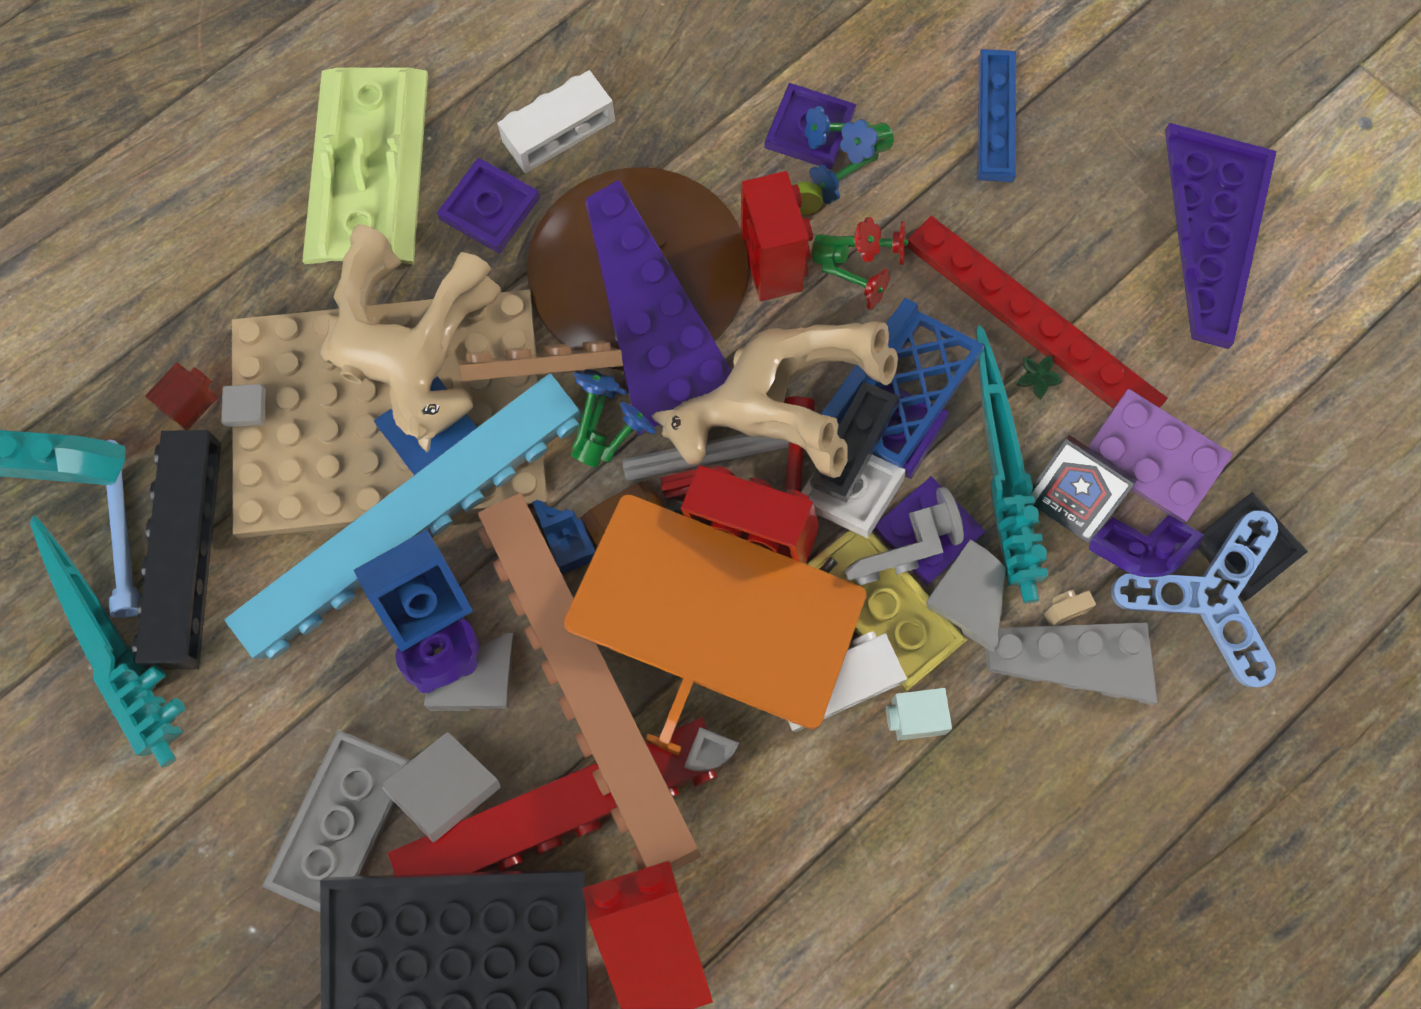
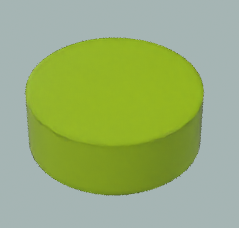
M811 182L795 183L799 186L802 197V207L799 208L801 215L817 212L823 205L822 189Z

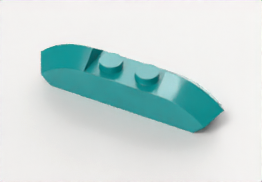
M0 430V477L113 485L116 483L125 462V446L82 436Z

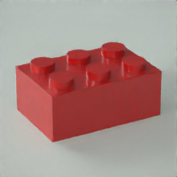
M787 171L742 181L740 233L742 239L745 240L748 265L759 302L802 292L804 277L808 276L806 260L811 258L808 242L813 241V232L809 219H802L799 208L802 207V197L799 186L791 184Z
M713 465L712 468L698 466L681 506L684 516L804 564L808 560L819 532L814 502L810 501L806 494L796 490H787V493L773 489L768 482L755 477L749 478L748 481L736 477L732 471L718 465Z

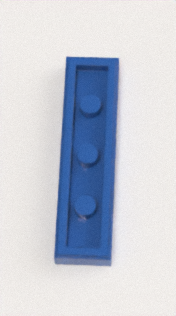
M981 49L978 67L977 180L1014 182L1016 177V51Z

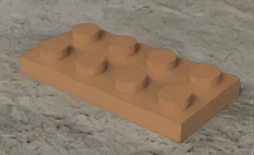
M600 340L582 342L583 349L571 350V346H567V344L544 346V353L531 354V349L528 348L505 349V357L491 358L489 351L465 353L466 360L458 361L461 381L623 366L622 353L620 349L610 347V342Z

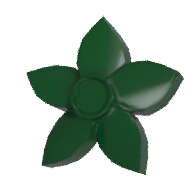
M1052 356L1043 358L1039 365L1034 360L1023 357V367L1027 374L1021 376L1016 386L1029 387L1033 385L1034 394L1041 400L1048 386L1054 387L1063 382L1058 373L1050 371L1053 365Z

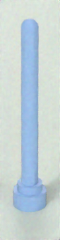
M107 440L108 442L118 444L115 440ZM121 469L116 483L106 485L116 588L112 591L113 596L109 597L110 616L114 618H131L138 616L137 601L142 594L138 593V588L133 586Z

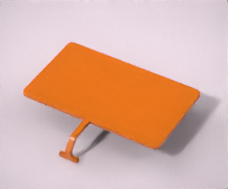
M624 495L621 497L564 618V627L570 633L683 678L660 738L647 734L645 742L679 755L681 747L670 743L693 682L807 729H817L825 716L866 599V592L863 587L636 496Z

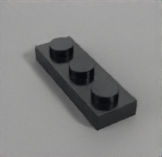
M863 381L837 430L839 438L844 439L847 444V463L841 475L836 478L821 474L816 468L810 480L811 487L844 502L848 501L900 403L898 395Z

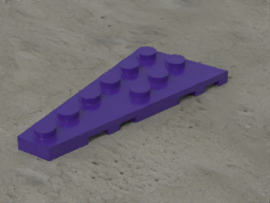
M1169 123L1165 129L1191 339L1229 349L1234 344L1277 151Z
M618 180L587 197L585 204L594 244L597 249L617 348L622 353V364L629 402L655 427L659 424L651 417L653 414L672 410L683 401L712 392L725 383L732 370L630 197ZM643 429L640 433L636 431L637 437L647 432V430Z

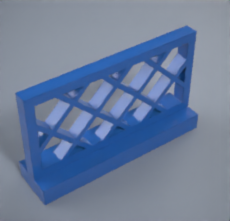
M907 298L903 299L886 323L889 331L888 347L895 349L898 359L913 356L916 370L897 374L892 382L888 384L892 385L894 394L899 396L900 403L897 408L902 424L887 427L882 435L884 437L904 432L906 444L900 453L896 454L884 447L881 437L873 452L879 458L900 468L904 466L984 351V344L918 311V304ZM922 326L934 332L937 341L915 346L913 336L919 327ZM961 346L970 351L965 360L948 363L945 348ZM939 350L943 364L921 369L918 354ZM856 365L821 415L836 418L839 428L863 381L876 387L886 385L869 378ZM956 371V373L952 377L951 372ZM945 373L948 381L946 387L942 390L927 392L924 378ZM919 379L922 394L900 398L897 384ZM936 400L933 406L931 407L930 401ZM925 402L926 416L921 420L906 422L903 407ZM915 430L910 437L909 431Z

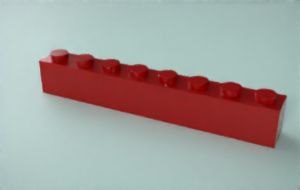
M703 717L674 730L670 743L681 747L679 755L645 742L673 798L679 795L677 788L692 781L695 787L707 784L717 779L716 771L722 769V766L701 772L684 769L699 728L708 730ZM595 763L464 819L434 843L428 836H425L387 854L395 875L485 872L497 866L499 872H503L522 864V855L537 849L539 855L561 847L563 845L561 838L577 832L578 838L600 830L602 828L600 821L612 817L610 810L618 806L611 792L603 796L592 772L599 769L598 764Z

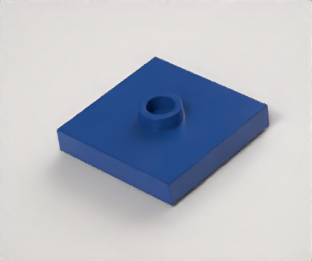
M438 376L433 379L431 391L448 390ZM392 408L374 420L376 426L413 475H416L477 428L466 414L446 430L435 435L431 439L430 450L426 452L419 445L418 439L415 436L406 435L396 425L395 419H393Z

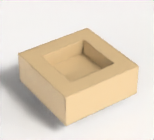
M1070 590L1051 599L1053 605L1044 613V616L1049 626H1058L1087 614L1096 606V603L1089 590L1079 595H1076L1074 590Z

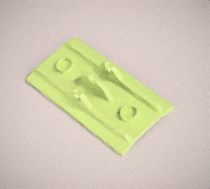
M333 68L322 71L302 260L304 264L343 261L345 254L351 247V233L354 227L359 224L370 226L381 232L388 239L390 249L400 259L401 263L414 264L428 73L426 70L414 68Z

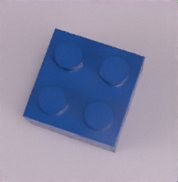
M427 530L353 570L368 600L400 652L473 612L443 555Z

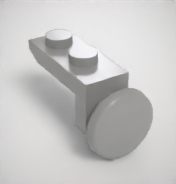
M946 487L937 488L938 505L908 513L917 540L916 543L856 560L843 572L845 580L855 579L857 585H863L879 580V571L894 567L895 573L899 574L919 568L917 560L943 553L939 536L944 534L948 535L954 546L962 543L964 537L963 524L959 509L951 492Z

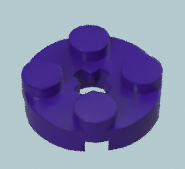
M460 618L461 621L453 622L402 652L397 648V667L406 681L416 686L419 692H433L435 689L449 685L462 676H468L476 670L478 666L476 656L479 651V642L471 625L465 619ZM441 647L443 651L435 655L434 650Z

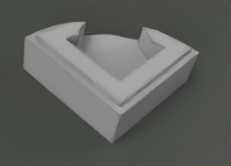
M700 727L684 769L701 772L718 768L734 755L739 742Z

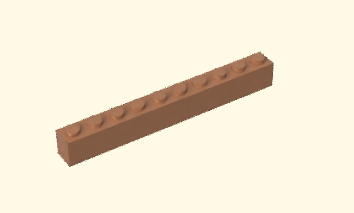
M521 492L478 512L483 527L477 529V532L486 550L494 548L499 559L492 563L501 582L505 583L510 580L515 592L509 594L508 597L518 617L526 614L531 624L524 628V631L534 651L541 647L547 660L540 664L550 685L559 683L564 693V696L557 700L567 721L574 718L577 720L582 732L574 736L585 758L593 755L599 769L592 772L603 796L611 792L618 806L610 811L621 834L627 831L631 833L636 846L629 849V852L638 870L670 861L672 870L675 871L700 858L701 855L597 644L568 632L564 627V618L574 598Z

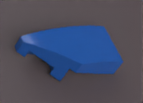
M540 500L533 501L532 503L561 574L591 563L595 550L583 521L577 519L575 512L568 509L561 511L545 505V502Z

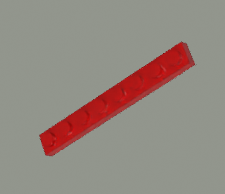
M932 215L907 239L908 244L906 247L1046 357L1052 356L1053 362L1111 408L1114 409L1128 389L1159 408L1168 399Z

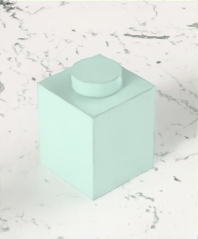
M945 688L898 693L891 700L892 706H886L888 727L890 731L896 730L897 741L946 735L952 730Z

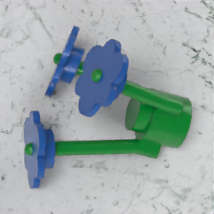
M817 106L815 109L811 108L807 112L805 135L809 138L810 148L818 149L820 145H824L829 132H841L844 139L841 141L840 147L843 152H848V158L852 162L835 174L824 165L815 166L810 169L809 174L813 183L822 189L823 202L831 204L840 198L838 191L839 180L865 164L877 161L879 153L886 152L893 146L894 135L890 126L883 122L870 125L868 121L859 119L855 123H830L828 116L824 115L822 106Z
M589 369L584 370V372L575 371L576 383L581 385L582 389L587 391L588 394L578 433L570 453L573 458L586 465L598 467L601 460L610 463L616 449L633 429L639 433L643 429H646L651 434L656 433L652 423L640 411L622 401L620 406L625 414L623 420L627 424L613 441L607 445L605 442L608 437L595 430L606 398L613 400L615 394L627 396L628 392L620 389L611 376L602 375L598 371Z

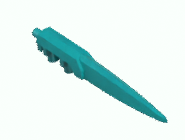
M979 325L976 330V341L984 344V351L977 360L984 424L993 475L991 480L992 507L1003 563L1006 567L1008 586H1020L1023 603L1031 604L1039 601L1036 583L1043 582L1048 577L1047 568H1041V565L1047 561V551L1041 545L1043 542L1042 533L1034 534L1033 528L1039 523V512L1033 506L1035 499L1032 496L1033 485L1030 473H1025L1016 428L1004 384L986 333Z
M33 515L30 525L38 549L66 617L94 670V682L136 755L147 756L154 754L161 768L171 765L176 761V757L169 745L182 734L179 726L172 727L171 724L176 720L177 716L185 711L183 702L173 698L166 704L163 696L155 697L152 690L157 687L156 684L166 676L164 670L158 665H153L147 670L146 667L135 663L131 647L126 646L84 577L49 530Z

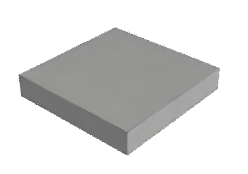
M448 732L381 784L384 792L433 843L501 788L498 779Z

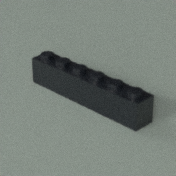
M208 430L161 431L160 444H157L154 450L157 472L156 481H153L150 486V498L153 507L152 516L146 523V536L149 541L147 556L143 558L141 565L144 587L143 595H140L137 601V613L140 618L139 632L135 635L132 644L135 663L148 669L153 665H158L163 670L199 669L221 453V442Z

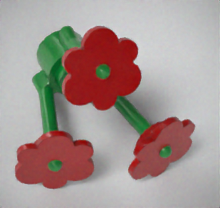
M866 217L864 222L858 223L854 236L818 234L812 246V260L815 264H822V273L833 274L864 287V295L867 297L866 301H868L867 309L871 311L881 301L884 291L889 284V270L884 268L881 273H878L876 276L873 275L869 280H866L837 266L839 263L846 262L849 247H856L857 251L862 253L864 262H872L874 255L879 253L880 247H893V254H899L900 265H904L905 246L908 244L905 221H901L900 231H893V238H881L880 226L874 224L872 217Z

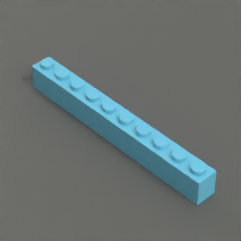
M549 373L224 619L253 659H266L268 657L270 660L279 657L291 647L288 641L300 632L306 635L315 630L324 621L321 616L333 607L335 610L343 608L356 597L354 591L361 587V584L353 571L354 569L425 530L433 536L442 533L453 523L450 519L462 509L467 512L480 504L485 498L483 493L494 484L497 487H501L509 482L516 475L515 468L526 460L532 463L543 456L548 450L546 445L557 436L560 439H564L572 434L580 425L577 422L582 417L580 410L552 374Z

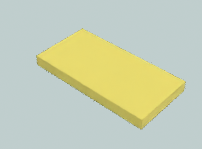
M849 530L807 565L819 569L830 557H833L838 564L829 574L845 580L843 572L856 560L889 550L873 532H871L867 539ZM893 567L879 571V580L859 585L864 588L866 599L854 634L860 637L874 631L878 637L886 633L907 678L906 683L899 685L906 693L966 643L968 639L952 622L927 608L926 602L929 599V595L908 572L896 574ZM855 579L847 580L849 582L856 584Z

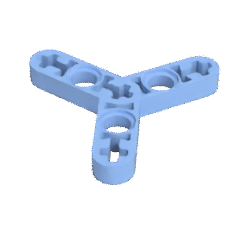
M1265 511L1250 512L1238 520L1202 577L1180 575L1142 577L1128 573L1117 578L1112 584V599L1117 606L1126 610L1200 614L1238 682L1246 687L1259 688L1266 686L1275 677L1276 666L1238 596L1274 542L1278 533V524L1275 518ZM1260 520L1263 523L1261 530L1266 535L1254 538L1249 545V548L1257 550L1254 554L1247 546L1237 544L1235 541L1236 539L1241 543L1247 541L1252 533V529L1247 526L1248 523L1253 524ZM1229 552H1237L1244 557L1246 567L1241 574H1233L1226 569L1224 559ZM1217 572L1221 578L1234 582L1235 585L1234 587L1230 584L1224 585L1218 595L1223 600L1222 604L1215 603L1209 606L1207 604L1209 597L1204 591L1205 589L1212 590L1218 586L1221 578L1213 576ZM1129 581H1133L1134 588L1149 589V581H1154L1155 584L1151 593L1154 605L1148 604L1150 596L1143 595L1134 597L1133 603L1128 602V596L1121 594L1120 589L1128 586ZM1175 583L1180 586L1183 598L1179 604L1172 606L1164 602L1161 597V590L1165 584ZM1229 621H1236L1244 628V638L1239 644H1231L1224 638L1223 628ZM1251 644L1254 646L1255 650L1248 651L1247 654L1253 663L1261 662L1264 668L1259 671L1261 677L1259 680L1256 676H1247L1245 674V670L1250 667L1245 655H1239L1235 658L1233 651L1246 649Z

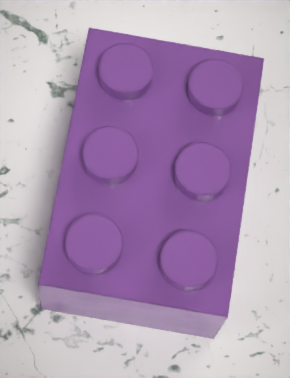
M1130 389L1123 394L1088 445L1090 449L1137 479L1135 485L1130 490L1131 492L1180 522L1188 521L1234 455Z

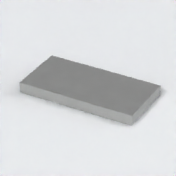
M337 730L262 887L320 912V880L325 877L363 875L396 804L384 792L381 784L411 760Z

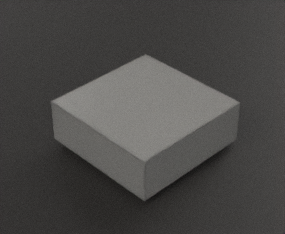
M262 384L223 386L221 423L225 427L265 425V387Z

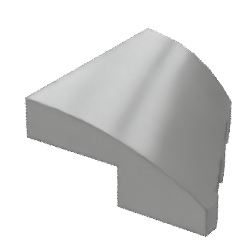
M970 539L927 600V608L962 628L963 635L995 653L999 642L998 634L1000 617L1002 615L1003 588L1005 587L1006 567L989 551Z
M505 633L479 646L476 656L478 660L476 670L472 674L462 676L449 685L437 688L433 692L425 693L424 706L430 711L509 709L510 674L513 671L514 633Z

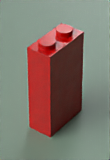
M670 861L582 888L588 921L621 1009H695L713 1003L704 967Z

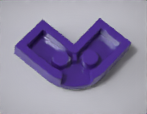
M1168 515L1147 537L1112 517L1092 537L1088 550L1131 574L1142 577H1162L1176 571L1199 547L1204 534Z

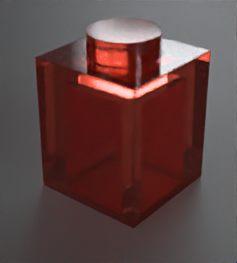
M178 362L145 395L153 405L184 430H189L218 399L208 388L212 381L195 367L188 371Z

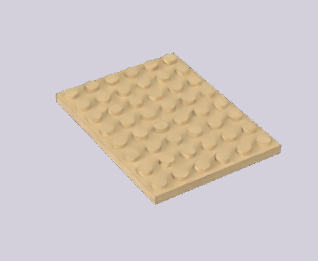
M530 289L500 292L493 304L465 315L455 330L448 346L444 364L437 376L448 390L463 388L472 394L474 408L467 415L477 428L539 381L538 374L461 381L458 361L466 360L465 353L489 351L491 358L505 357V349L528 348L531 349V354H537L533 301ZM433 299L367 306L366 313L371 324H398L413 329L427 313ZM339 309L232 319V386L262 384L266 389L265 425L232 427L233 535L237 538L347 527L414 476L374 423L375 419L393 407L390 404L391 398L389 396L391 385L366 377L362 384L352 383L340 375L341 368L327 363L320 355V346L328 332V319L333 316H339ZM544 455L532 463H529L527 460L514 469L516 475L509 482L501 487H497L494 484L483 493L485 498L480 504L467 512L462 509L454 516L477 514L520 492L528 508H534L532 502L535 500L543 501L548 506Z

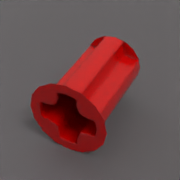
M697 469L660 477L665 500L686 495Z

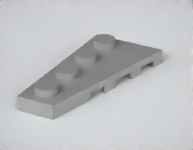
M1147 622L999 628V642L995 653L985 648L987 671L1037 682L1046 681L1076 690L1080 688L1099 692L1105 696L1138 700L1139 703L1149 705L1158 703Z

